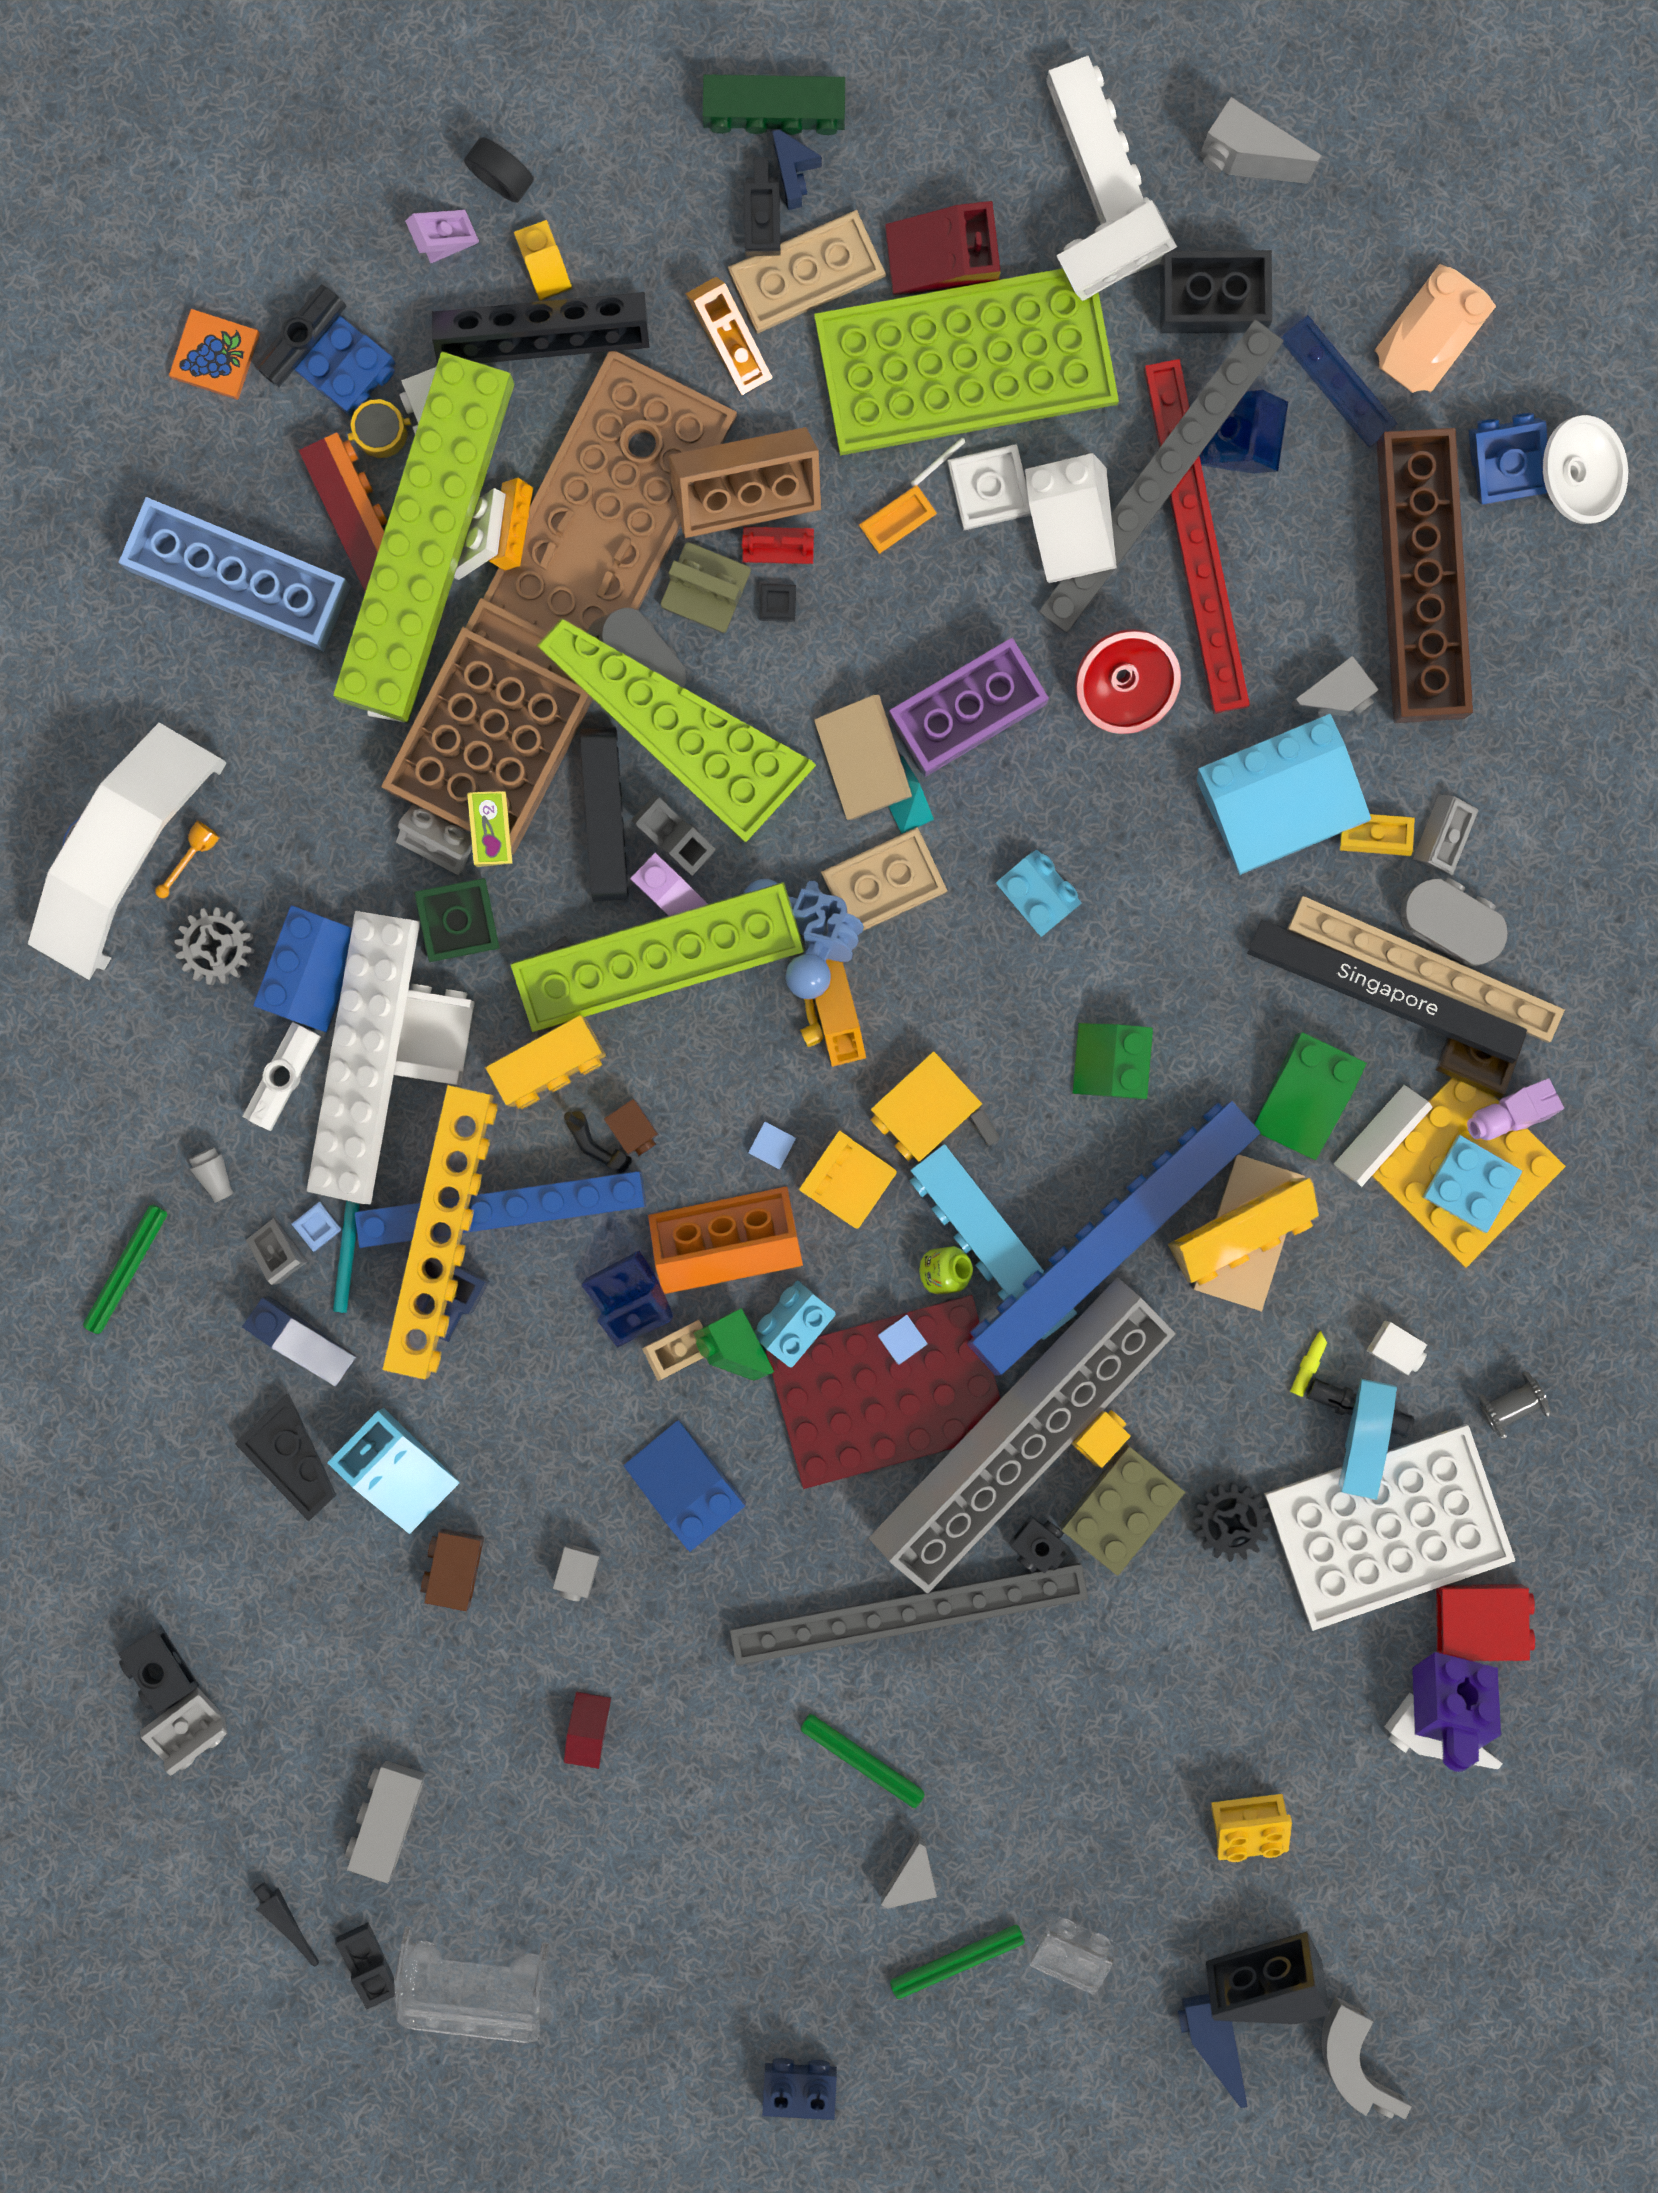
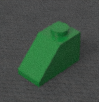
M742 1308L723 1316L693 1333L697 1340L698 1351L707 1359L709 1365L753 1381L774 1372Z

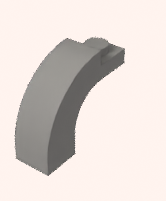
M1335 1996L1329 2008L1330 2015H1326L1323 2025L1322 2053L1328 2073L1338 2091L1352 2107L1366 2116L1374 2103L1373 2108L1382 2115L1393 2118L1395 2114L1406 2119L1412 2107L1407 2098L1372 2080L1361 2069L1360 2050L1373 2020L1367 2012Z

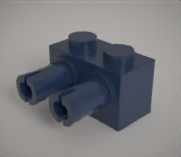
M430 1258L426 1262L425 1271L428 1276L438 1278L443 1272V1265L437 1258ZM455 1265L452 1280L458 1281L453 1302L447 1301L444 1315L449 1316V1324L445 1337L439 1338L447 1342L450 1341L462 1315L474 1312L490 1282L488 1279L463 1266ZM422 1293L417 1300V1306L421 1312H424L432 1297L427 1293Z
M776 2058L773 2059L772 2063H765L762 2116L834 2120L837 2067L830 2066V2063L824 2060H811L808 2062V2065H795L791 2059Z

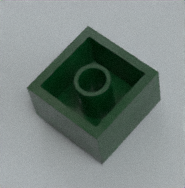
M485 878L414 892L428 962L500 948Z

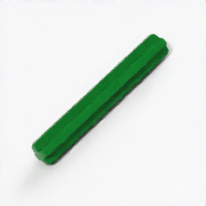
M156 1205L148 1206L83 1322V1327L95 1334H100L103 1331L166 1219L167 1212Z
M809 1714L805 1718L800 1729L802 1733L912 1808H916L925 1796L921 1788L813 1714Z
M1018 1925L1008 1927L893 1978L890 1981L891 1989L897 1999H902L1025 1943L1023 1933Z

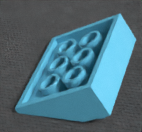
M1331 714L1198 768L1197 783L1239 875L1371 820L1345 743Z

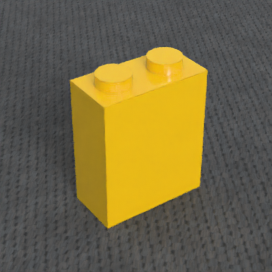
M933 1051L870 1109L875 1115L870 1121L883 1135H886L889 1131L899 1141L894 1147L908 1162L913 1157L917 1162H920L980 1107L982 1103Z

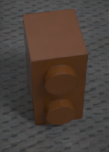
M442 1529L438 1532V1537H431L428 1549V1557L433 1558L431 1572H424L420 1590L421 1593H426L424 1603L467 1612L471 1606L484 1542L483 1536Z

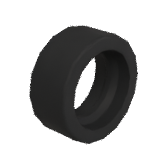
M480 137L464 158V163L477 178L511 202L518 203L534 181L531 172L516 157L494 141L485 137Z

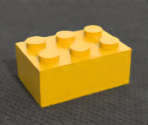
M580 1015L485 1068L506 1106H517L518 1109L521 1108L522 1110L539 1101L540 1098L537 1094L548 1088L549 1091L555 1092L570 1084L569 1076L580 1071L581 1074L586 1075L601 1067L600 1059L605 1057L606 1054L587 1019Z

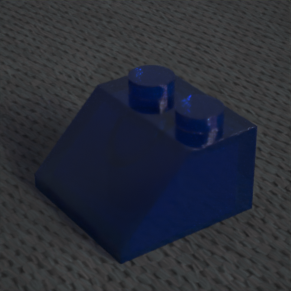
M1265 390L1247 391L1199 455L1201 466L1246 473L1278 472L1288 401Z

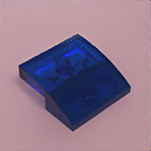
M640 1251L587 1277L581 1284L601 1311L597 1321L617 1348L673 1319V1314L664 1291Z

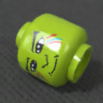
M954 1246L929 1250L923 1255L919 1267L920 1279L924 1287L929 1292L937 1295L962 1291L968 1286L973 1272L972 1263L967 1254L962 1249Z

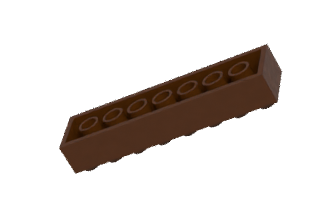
M1456 428L1384 432L1376 443L1393 722L1465 719L1473 713Z

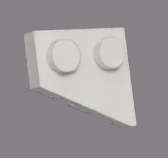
M493 488L482 497H479L454 575L455 579L460 580L498 554L505 493Z

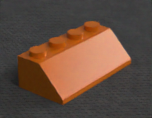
M787 1186L648 1215L655 1266L663 1294L803 1266Z

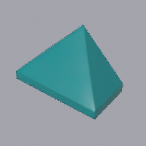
M902 756L900 760L912 797L888 807L901 834H904L933 821L934 818L918 779L904 756Z

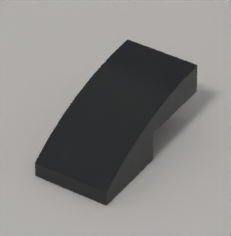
M369 1922L336 1937L335 1945L351 1972V1982L366 2010L399 1995L395 1978Z

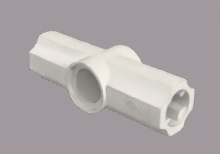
M292 1022L274 1058L264 1068L263 1078L242 1117L272 1131L292 1091L299 1085L301 1074L321 1038L320 1035ZM285 1066L290 1072V1079L284 1086H279L274 1080V1074L278 1068Z

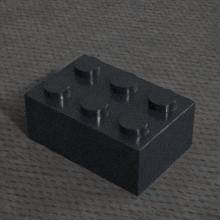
M1272 250L1169 251L1162 256L1160 262V334L1245 333L1255 319L1269 329L1272 323Z

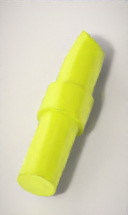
M1322 1331L1315 1337L1307 1355H1304L1299 1366L1301 1368L1290 1389V1392L1300 1397H1303L1313 1373H1316L1320 1365V1358L1327 1345Z

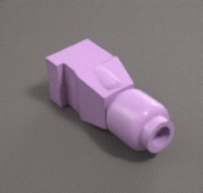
M1548 1078L1502 1098L1499 1104H1492L1475 1111L1472 1118L1467 1122V1128L1474 1139L1491 1140L1506 1134L1508 1131L1527 1129L1531 1125L1550 1119L1562 1111L1564 1107Z

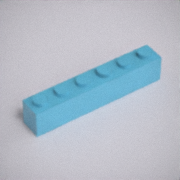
M945 1144L910 1170L914 1175L909 1180L921 1197L927 1193L936 1203L931 1208L943 1225L950 1221L958 1231L953 1238L965 1253L972 1249L980 1260L975 1266L988 1282L994 1278L1001 1286L1002 1290L997 1294L1002 1300L1011 1294L1016 1298L1026 1289L1022 1283L1036 1270H1039L1041 1273L1044 1272ZM1072 1309L1041 1339L1045 1340L1073 1318L1077 1312Z

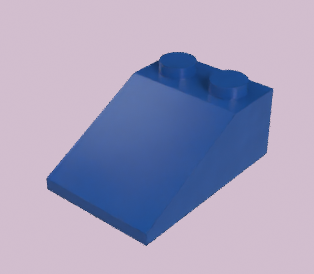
M679 1420L623 1465L665 1523L689 1552L746 1506L744 1498Z

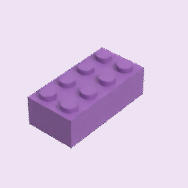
M1012 637L889 710L888 717L923 776L926 777L1044 707L1049 697Z

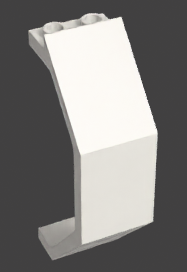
M158 723L99 785L48 871L28 945L90 980L96 968L105 970L111 957L103 954L102 951L115 910L164 826L213 772L221 774L226 762L168 727Z

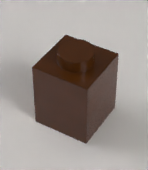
M632 1099L604 1118L628 1155L636 1151L638 1156H641L657 1145L653 1139L659 1134L635 1099Z

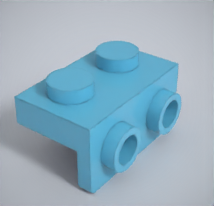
M1038 850L1033 851L996 882L1040 937L1045 935L1082 904L1076 889L1059 876L1051 859L1041 854Z
M797 1280L793 1286L787 1288L782 1293L780 1301L774 1309L759 1321L754 1333L758 1341L769 1352L787 1366L793 1367L834 1318L836 1313Z

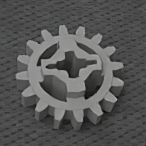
M217 907L214 909L213 916L206 909L200 910V919L189 915L188 920L191 926L189 928L180 926L179 930L185 934L184 938L177 939L174 944L183 947V951L175 955L176 959L187 961L182 970L184 972L195 970L193 979L196 981L202 980L206 975V983L208 985H214L216 977L219 978L222 984H228L229 974L240 978L241 973L238 967L240 965L249 967L250 963L244 959L245 955L252 954L255 950L246 946V942L253 939L252 934L242 932L247 923L245 921L234 923L236 914L231 911L224 918L223 910ZM216 923L228 926L233 931V934H221ZM200 930V937L195 944H192L196 933ZM212 939L222 944V946L217 948L216 955L213 952L207 951V947L212 945ZM233 949H237L234 959L229 964L227 960ZM205 958L209 960L213 970L203 968L197 963L196 959Z

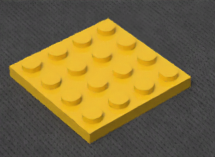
M1451 1077L1428 1100L1433 1108L1371 1177L1464 1268H1467L1566 1166L1528 1129L1511 1130L1491 1140L1474 1139L1467 1128L1468 1120L1472 1118L1475 1111L1492 1104H1499V1100L1489 1093ZM1457 1135L1463 1136L1522 1170L1520 1177L1488 1233H1483L1422 1197Z

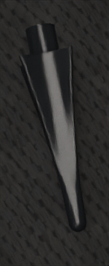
M265 1882L260 1884L253 1891L260 1900V1905L256 1910L287 1937L312 1966H317L319 1960L300 1931L280 1889L278 1888L272 1892Z

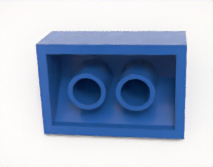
M291 905L253 1006L327 1033L341 995L352 928Z

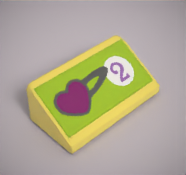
M506 792L467 793L474 865L482 867L513 864Z

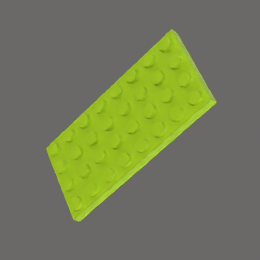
M1063 268L814 314L840 456L1109 407L1119 403L1099 292L1082 301L1075 293Z

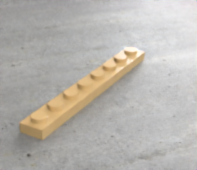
M1304 896L1300 898L1287 930L1524 1027L1528 1029L1526 1034L1547 1043L1552 1041L1565 1009Z

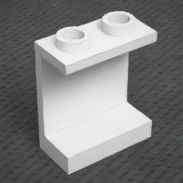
M411 984L407 994L394 1075L461 1086L475 1002L466 999V992L446 989L445 996L431 994L432 987Z

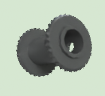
M1527 1371L1522 1373L1525 1381L1524 1385L1491 1402H1488L1483 1394L1478 1397L1481 1405L1480 1408L1493 1432H1496L1502 1440L1507 1438L1503 1427L1538 1409L1546 1417L1551 1415L1547 1397L1536 1379H1533Z

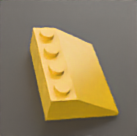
M1292 1178L1170 1242L1168 1246L1187 1282L1193 1283L1197 1281L1199 1286L1218 1276L1217 1269L1227 1264L1231 1269L1248 1261L1250 1259L1248 1253L1260 1247L1262 1252H1265L1281 1243L1279 1237L1289 1231L1297 1235L1313 1226L1311 1220L1319 1216L1313 1183L1310 1178Z

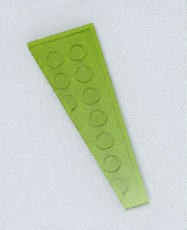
M560 619L536 645L744 842L751 838L816 766L812 760L793 751L563 619Z

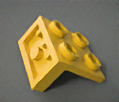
M839 1131L799 1191L858 1229L897 1171Z

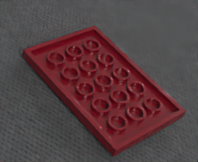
M972 1295L818 1336L793 1367L787 1366L766 1350L768 1360L774 1370L772 1376L803 1489L953 1449L999 1402L1001 1398L993 1372L967 1345L973 1338L970 1331L980 1323ZM907 1314L928 1344L898 1365L878 1337V1334Z

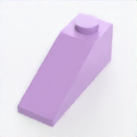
M656 853L630 878L668 916L707 905Z

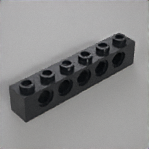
M645 292L432 311V341L437 364L441 352L481 364L650 348Z

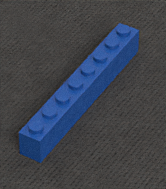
M642 1172L479 1194L477 1196L472 1195L468 1209L474 1210L470 1230H463V1233L647 1207ZM459 1197L444 1199L442 1202L445 1206L453 1208L458 1204ZM421 1203L354 1212L359 1248L412 1241ZM439 1222L434 1227L433 1235L434 1237L451 1235V1229L446 1223Z

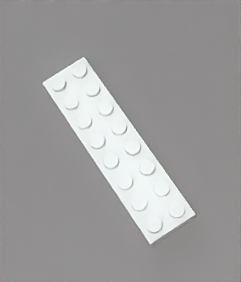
M355 911L306 1192L360 1204H371L419 931V921Z

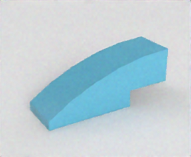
M1361 1378L1345 1442L1346 1454L1338 1483L1342 1493L1377 1500L1391 1434L1397 1386Z

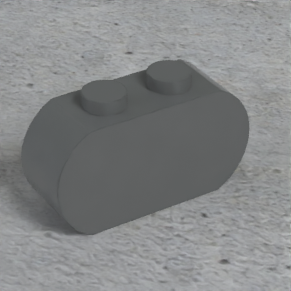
M621 608L598 618L589 627L587 633L684 688L686 682L684 665L677 658L674 649L662 640L655 631L652 622L644 617L640 611L632 608Z

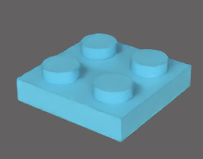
M1457 1135L1422 1197L1483 1233H1488L1520 1177L1522 1170L1463 1136Z

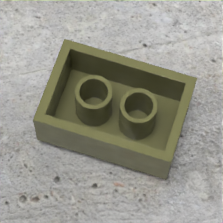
M1125 1443L1059 1527L1066 1535L1118 1576L1185 1494V1491Z

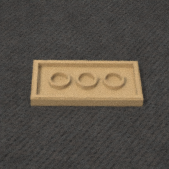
M857 210L781 243V256H752L728 267V271L757 334L886 276Z
M1238 1154L1234 1158L1215 1219L1292 1178H1305V1176ZM1286 1234L1279 1237L1281 1240L1279 1245L1265 1252H1262L1259 1247L1248 1253L1250 1259L1245 1263L1232 1269L1228 1264L1217 1269L1218 1276L1213 1280L1200 1286L1195 1281L1193 1290L1262 1311Z

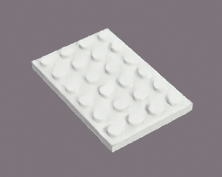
M1467 1424L1387 1451L1377 1500L1342 1493L1338 1485L1342 1467L1264 1493L1312 1631L1515 1561L1474 1439Z

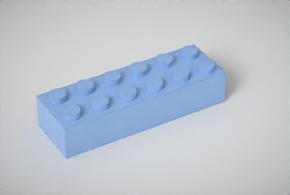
M148 497L144 500L118 562L131 573L321 651H324L351 588L343 577Z

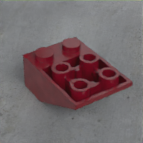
M993 201L954 205L885 224L893 295L946 290L999 280L1001 270Z

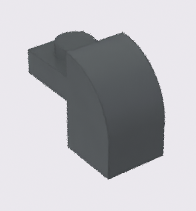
M655 794L631 819L651 842L692 876L716 851L697 830L682 820Z

